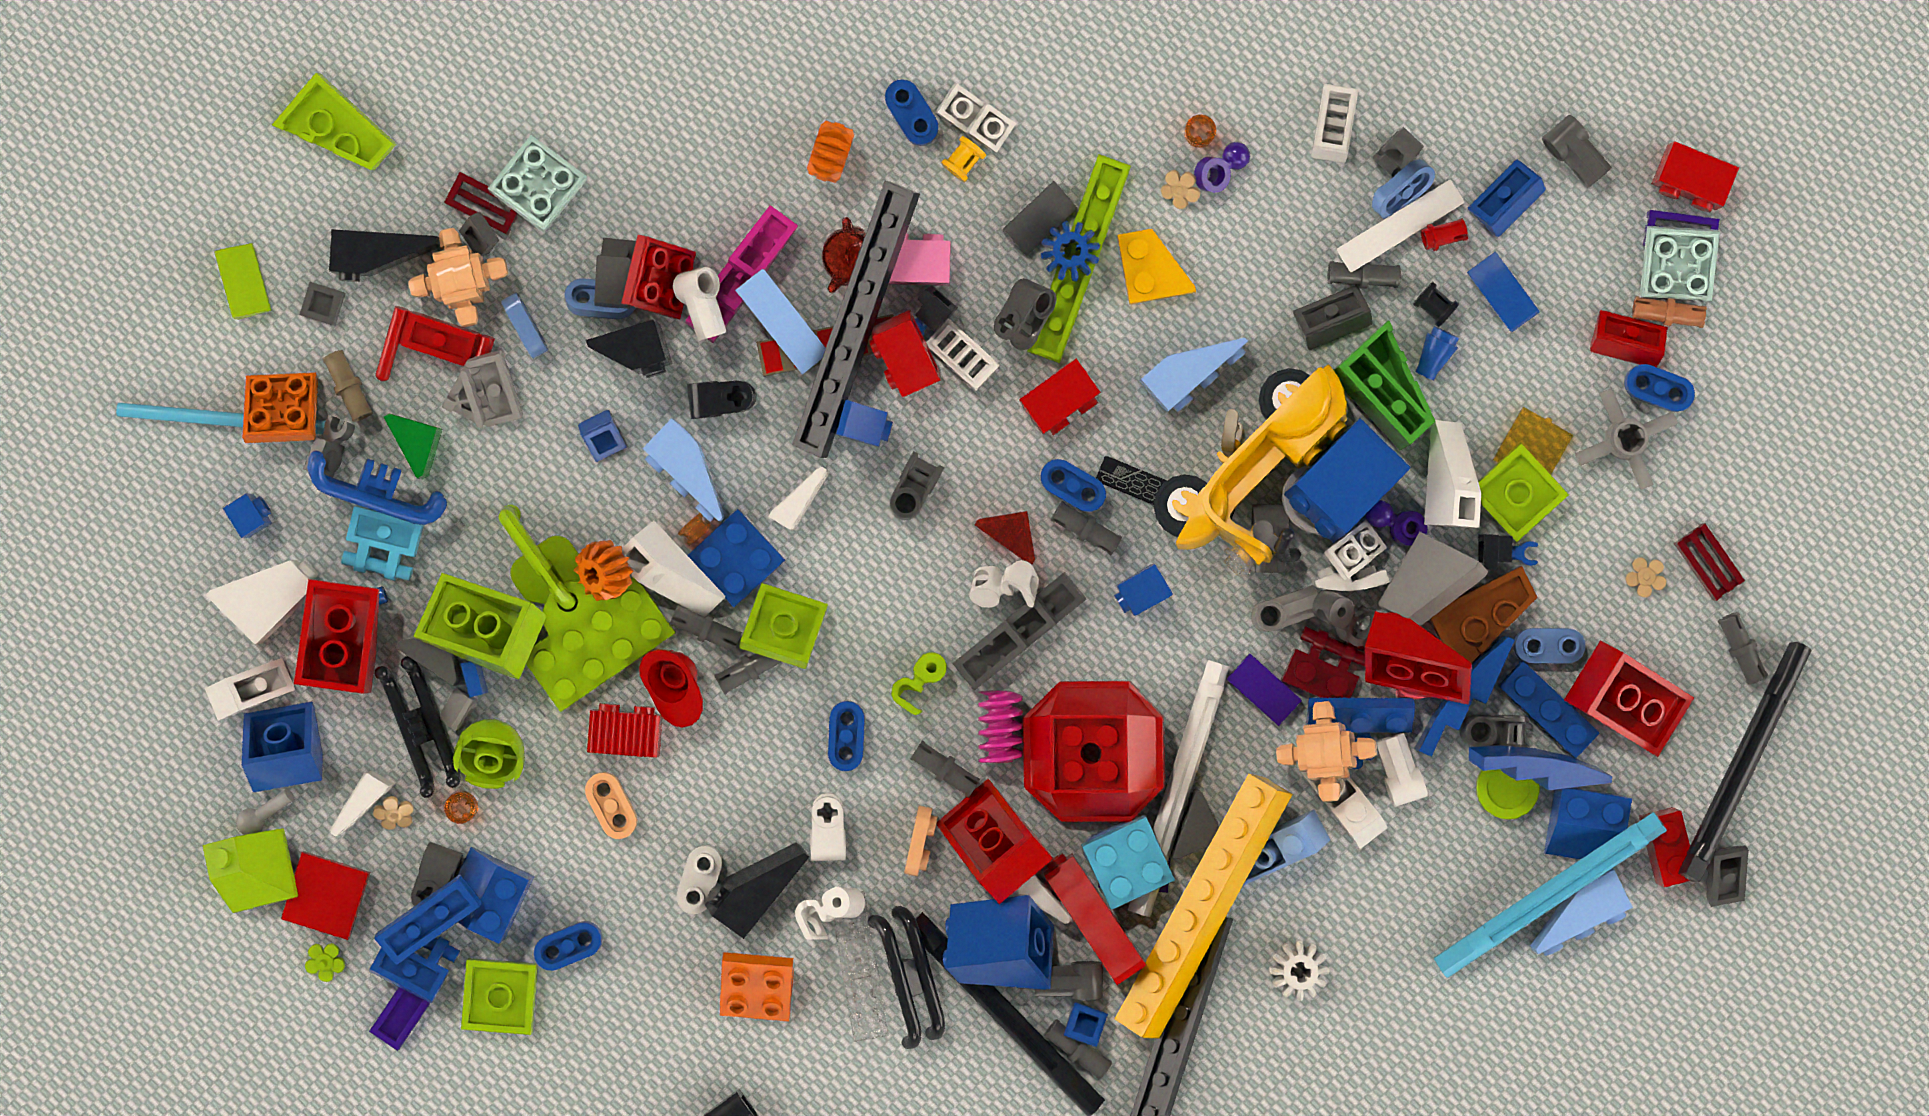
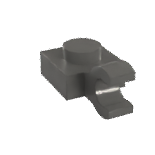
M329 415L325 421L322 438L315 437L303 469L308 471L307 466L310 454L313 451H320L326 460L324 473L333 478L341 465L342 454L345 449L340 444L351 438L355 425L344 421L341 430L338 431L337 427L340 419Z

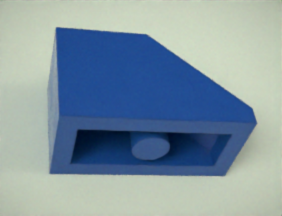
M845 400L836 434L839 437L880 447L881 440L888 442L893 422L887 420L888 412Z
M1150 564L1117 584L1116 587L1119 593L1115 594L1114 597L1124 613L1130 610L1136 616L1169 598L1173 593L1157 566Z

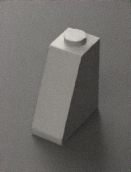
M1419 532L1378 605L1386 612L1400 614L1421 626L1482 580L1488 573V570L1479 561Z

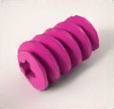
M979 691L978 693L988 696V700L978 703V707L988 710V714L978 717V721L988 724V728L978 731V735L988 738V742L978 745V749L988 752V756L978 759V762L1008 763L1022 757L1023 752L1013 748V746L1022 743L1023 738L1013 734V732L1022 729L1023 724L1013 720V718L1022 715L1023 710L1013 706V704L1022 701L1023 696L1012 691Z

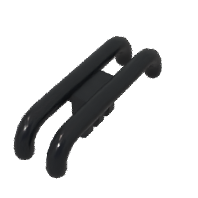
M405 656L401 660V666L409 675L420 703V708L407 711L396 680L387 667H377L374 674L383 685L420 783V795L424 798H429L434 794L435 786L421 744L434 740L446 772V784L448 787L456 788L460 784L461 775L459 769L457 773L454 768V753L422 670L416 661Z
M895 906L891 911V915L893 918L900 920L905 928L913 955L912 959L901 958L894 931L884 917L876 914L871 915L868 918V925L876 929L880 934L888 960V968L892 974V982L895 985V993L899 999L908 1033L901 1041L902 1046L905 1049H914L918 1047L921 1041V1026L913 996L921 993L924 995L931 1020V1026L925 1031V1036L929 1040H936L942 1037L945 1031V1019L917 920L907 908Z

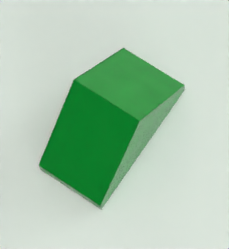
M390 413L384 416L416 478L425 479L428 477L443 429Z

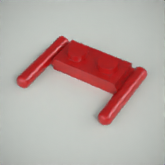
M395 306L375 376L380 381H387L389 379L399 344L403 347L464 366L468 359L491 353L495 338L419 312Z

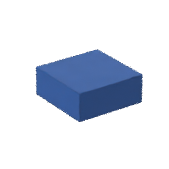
M470 661L461 663L469 698L488 693L482 666Z

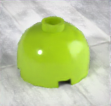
M483 719L471 724L461 733L453 754L454 768L457 773L459 769L466 775L465 781L485 789L505 787V782L513 778L515 782L522 773L525 761L524 742L520 735L511 725L497 719Z

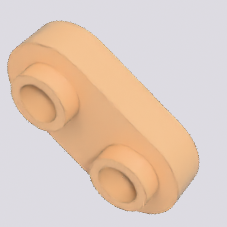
M600 772L593 775L586 783L585 795L602 829L608 836L614 839L628 837L636 829L638 819L620 781L615 775L608 772ZM606 783L609 785V795L603 796L598 792L599 784ZM622 814L625 816V826L619 827L614 823L615 815Z
M921 805L918 807L904 874L918 877L919 870L926 871L930 851L924 849L926 836H934L938 816L931 815L932 808Z

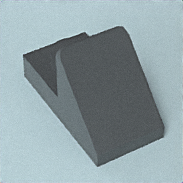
M603 238L601 255H598L596 259L595 306L630 309V306L621 304L636 241Z
M1746 845L1716 849L1706 869L1708 872L1706 898L1711 907L1745 901L1749 852Z

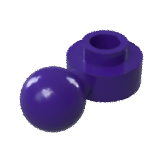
M1232 142L1224 148L1222 158L1205 157L1201 159L1194 170L1195 183L1198 188L1212 193L1223 191L1230 182V169L1239 170L1249 163L1250 151L1248 147L1241 142ZM1209 169H1210V177H1209V179H1208L1207 175H1208V171H1209Z
M1379 500L1366 513V519L1373 527L1383 528L1389 526L1392 538L1400 545L1412 546L1419 532L1427 535L1428 526L1424 525L1425 518L1416 511H1403L1395 514L1388 502ZM1408 522H1412L1415 525V532L1412 535L1406 531Z

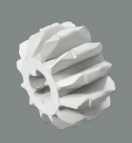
M1296 940L1295 951H1292L1289 945L1284 943L1282 948L1286 955L1284 957L1278 953L1272 955V958L1280 963V966L1269 967L1271 974L1280 975L1272 981V984L1275 988L1285 985L1282 991L1285 997H1289L1295 989V996L1298 1001L1303 1000V990L1307 989L1311 997H1315L1317 994L1312 986L1315 983L1323 988L1326 986V982L1318 977V975H1326L1330 972L1327 966H1317L1324 962L1326 959L1325 954L1318 953L1313 956L1316 951V945L1310 943L1304 952L1301 940ZM1297 962H1301L1308 969L1306 974L1302 972V978H1297L1291 972L1292 966L1297 968L1295 965Z

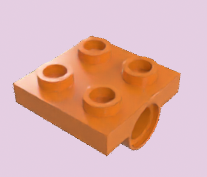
M723 952L720 1016L789 1022L794 958Z

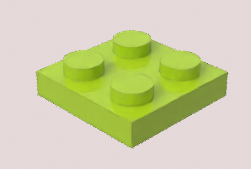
M1521 442L1478 480L1481 490V505L1510 536H1513L1516 542L1569 496L1564 488Z
M761 583L739 648L806 669L828 604Z
M468 958L465 970L461 1030L531 1035L533 1033L538 964Z

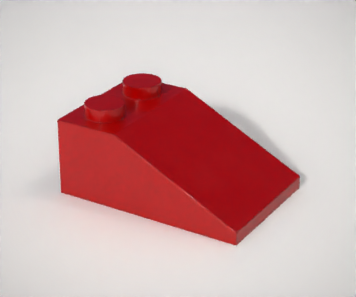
M308 579L294 684L361 694L371 693L376 662L380 589Z
M1375 611L1365 644V683L1469 705L1472 663L1410 618L1403 617L1394 612L1382 613Z
M1600 640L1564 701L1658 757L1694 700V697L1624 652Z
M989 778L978 786L969 798L965 797L936 823L976 880L999 904L1054 859Z

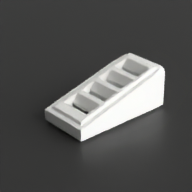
M1330 84L1323 85L1311 154L1312 158L1339 163L1346 162L1359 89ZM1328 100L1346 101L1349 104L1348 107L1328 104ZM1326 113L1346 116V120L1326 117ZM1324 127L1344 130L1343 134L1326 132L1323 130Z
M950 319L926 342L929 349L974 391H977L1000 367L989 354ZM952 331L956 336L941 350L937 345ZM962 340L966 346L952 360L948 354ZM972 350L976 355L962 369L958 364ZM982 359L986 365L972 378L968 373Z
M823 467L816 469L777 505L768 517L789 530H795L828 477L829 471Z
M373 770L364 773L332 825L330 833L338 836L346 832L392 788L394 783Z
M1036 875L1032 876L1015 891L1020 896L1030 895L1040 909L1064 924H1068L1072 919L1066 908Z

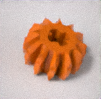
M823 122L819 128L807 165L808 174L825 182L836 183L840 180L854 138L853 129L847 128L844 124L838 122Z
M611 540L595 541L586 545L585 548L581 549L580 554L575 557L578 566L574 569V572L580 577L577 584H583L585 594H592L596 601L608 600L610 598L615 599L621 596L628 586L632 584L629 575L634 570L627 563L630 557H624L622 546H614Z

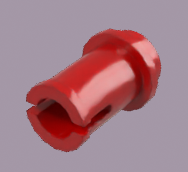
M1463 218L1437 226L1427 224L1426 228L1421 230V238L1426 250L1438 251L1439 246L1468 240V230Z

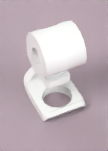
M1024 560L1016 561L1007 567L1004 575L995 566L979 567L974 572L969 597L976 605L990 608L998 605L1002 594L1013 595L1016 587L1021 591L1027 606L1033 607L1039 578L1034 567Z
M834 887L823 894L822 900H804L800 902L795 910L796 921L805 939L828 940V935L821 921L831 922L835 918L858 917L865 907V899L857 888ZM807 921L813 925L816 934L810 929Z

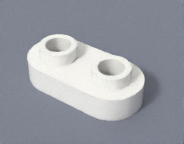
M700 845L693 849L687 858L676 896L679 907L686 913L699 914L705 911L707 908L704 904L707 902V896L711 889L717 885L723 859L720 852L713 846ZM699 858H708L711 863L710 868L707 870L701 869L698 866ZM690 891H697L700 894V901L697 903L690 902L688 900V893Z

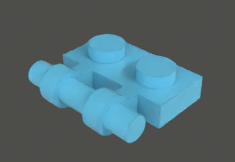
M354 506L346 540L359 543L357 553L344 551L341 564L352 566L354 571L365 573L368 570L383 574L385 579L393 581L397 578L410 581L413 567L401 565L402 555L416 557L424 525L413 524L377 511ZM375 547L390 551L388 560L370 557L371 548Z

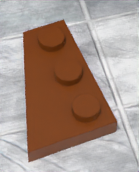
M1519 566L1459 596L1429 620L1439 640L1472 663L1538 597L1523 567Z

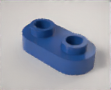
M904 79L891 83L885 92V102L906 138L912 144L918 146H925L933 142L938 134V121L916 85ZM898 92H907L909 94L908 101L905 103L898 102L896 100ZM917 121L927 123L928 127L925 132L919 133L914 129Z
M1641 364L1631 368L1624 379L1625 389L1631 397L1670 412H1679L1687 409L1695 398V390L1689 380L1648 364ZM1639 376H1643L1647 380V386L1644 389H1640L1636 385V380ZM1672 388H1676L1680 393L1677 401H1673L1669 397V391Z
M1051 460L1041 471L1040 478L1043 487L1048 492L1081 511H1095L1103 505L1106 499V490L1101 481L1065 460ZM1055 470H1060L1064 473V481L1060 484L1054 483L1051 479V474ZM1091 488L1094 491L1095 496L1092 501H1085L1082 498L1081 493L1083 489Z
M853 701L838 703L831 710L829 717L828 758L832 766L840 771L855 769L863 759L865 715L863 709ZM848 711L853 714L854 721L852 724L846 725L841 721V714ZM845 746L851 748L853 752L852 757L847 760L841 758L839 754L840 749Z
M578 922L541 938L535 945L534 959L545 970H558L594 955L602 945V932L592 922ZM583 932L590 934L591 943L587 945L582 944L579 940V935ZM553 945L558 948V957L553 958L548 955V946Z

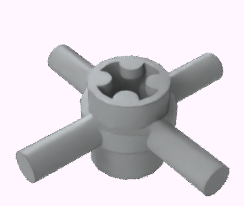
M1612 388L1599 393L1612 424L1606 430L1605 441L1575 453L1579 465L1582 466L1611 454L1617 459L1628 460L1641 490L1654 485L1641 454L1648 445L1649 436L1678 424L1676 416L1673 412H1670L1642 424L1636 419L1624 417ZM1619 431L1634 433L1635 439L1630 440L1629 449L1624 450L1620 438H1617Z

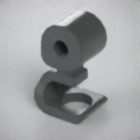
M1402 127L1373 156V159L1394 177L1409 162H1412L1424 146L1407 129Z
M1331 590L1320 592L1313 602L1314 615L1320 620L1335 626L1338 638L1355 646H1365L1375 611L1361 605L1356 613H1354V605L1349 598ZM1370 616V623L1367 629L1359 632L1361 621L1365 617Z

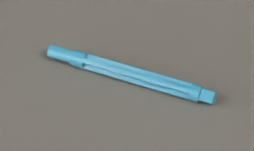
M1654 812L1435 956V962L1445 977L1449 978L1650 844L1652 840L1666 832L1667 829Z

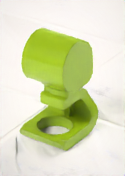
M935 652L923 654L913 667V679L903 677L893 684L891 691L893 700L913 715L922 713V709L916 708L900 697L904 690L922 693L924 684L940 681L947 671L945 659Z

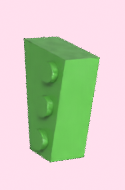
M1388 320L1333 370L1338 375L1348 395L1399 450H1402L1411 445L1436 421L1418 382L1414 381L1406 363L1408 360L1404 351L1400 350L1392 333L1393 327Z

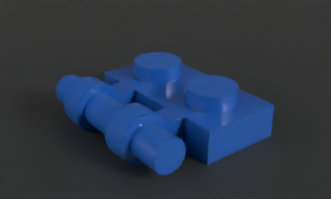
M440 936L439 939L434 938L423 946L431 951L427 959L413 953L396 965L381 948L369 972L433 1003L449 973L448 969L438 965L440 959L443 957L455 963L460 950L449 945L450 941Z

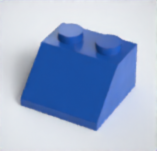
M312 701L244 713L241 766L253 793L322 780L323 752L315 707Z
M1575 787L1554 790L1544 853L1575 859L1584 858L1628 828L1632 798Z
M471 847L458 875L463 877L482 902L480 907L458 921V923L466 929L500 944L505 940L535 876Z

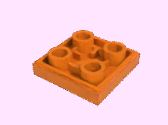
M316 372L246 376L242 435L244 442L265 443L315 440L318 376Z

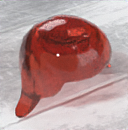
M848 217L842 219V229L831 233L823 245L822 263L825 271L832 278L827 288L829 293L836 292L841 286H848L866 235L863 228L853 225Z

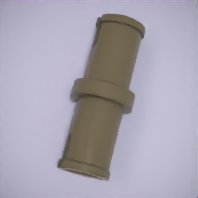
M338 350L325 356L323 362L326 364L336 385L334 391L337 396L341 395L352 417V421L358 422L372 415L373 411L370 409L360 388L362 382L359 377L354 376L343 350Z

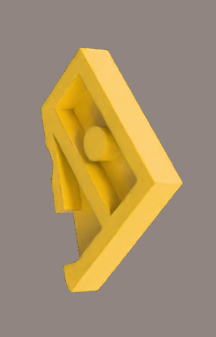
M1153 229L1117 235L1129 305L1196 292L1195 285Z

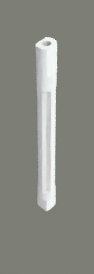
M1210 660L1207 662L1202 680L1200 681L1153 828V833L1167 864L1230 668ZM1160 888L1130 901L1127 910L1151 917Z

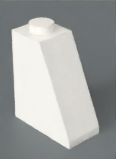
M289 560L214 588L206 596L255 645L263 644L305 602L308 579L316 580L315 578L318 576V573L304 560L301 563L297 560Z

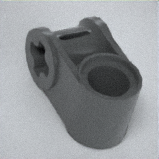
M1026 278L1018 280L1012 287L1006 303L995 319V334L1001 339L1010 340L1011 344L1018 350L1031 348L1037 341L1046 320L1055 308L1057 299L1055 292ZM1005 322L1008 323V324L1011 325L1013 328H1012V329H1009L1008 327H1006V326L1004 325V323H1005ZM1020 330L1028 333V337L1020 333Z
M913 451L890 499V510L893 515L904 521L915 518L928 495L932 493L945 467L941 465L936 467L919 458L918 453ZM914 469H917V470H919V471H921V472H923V473L929 475V477H926L925 475H923V474H921V473L915 471ZM907 494L914 498L916 506L912 512L904 514L897 510L895 502L899 496Z
M1471 715L1463 720L1459 729L1460 737L1466 744L1474 747L1514 746L1528 748L1525 745V726L1529 722V716ZM1477 722L1483 723L1486 730L1484 737L1479 741L1473 740L1471 736V728Z
M432 842L428 843L411 893V900L414 906L426 898L424 895H421L422 891L432 887L433 894L456 877L463 859V853Z

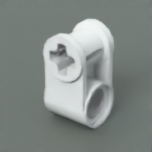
M823 793L816 797L813 802L812 830H810L811 861H846L844 808L841 799L833 793ZM825 802H830L831 807L838 810L832 812L831 818L828 819L824 818L823 812H818V809L824 807Z

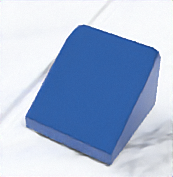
M605 410L578 424L580 435L595 462L627 448L609 410Z
M1074 1002L1063 1036L1097 1047L1108 1014Z

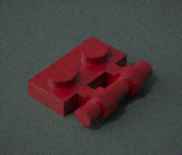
M1305 626L1300 639L1311 644L1309 651L1305 653L1294 648L1281 681L1320 698H1351L1360 676L1347 670L1351 662L1364 667L1365 652L1357 649L1358 646L1347 642L1345 644L1329 637V632L1322 629L1315 631ZM1323 649L1340 656L1336 666L1318 659Z

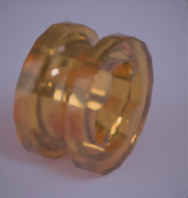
M1198 114L1188 120L1184 128L1186 141L1196 148L1208 146L1216 135L1215 122L1206 115ZM1198 122L1200 126L1207 125L1210 131L1206 132V135L1209 136L1207 139L1202 140L1200 136L1194 138L1191 135L1190 131L1195 129L1192 126L1194 123Z
M701 513L697 514L677 533L680 537L685 536L687 538L686 544L688 546L694 544L712 527L710 522H703V515Z
M460 791L451 795L444 805V812L447 818L457 824H463L472 820L478 811L476 798L466 791ZM463 798L467 800L465 805L470 804V812H465L462 817H459L455 814L458 810L453 811L452 805L453 803H458Z

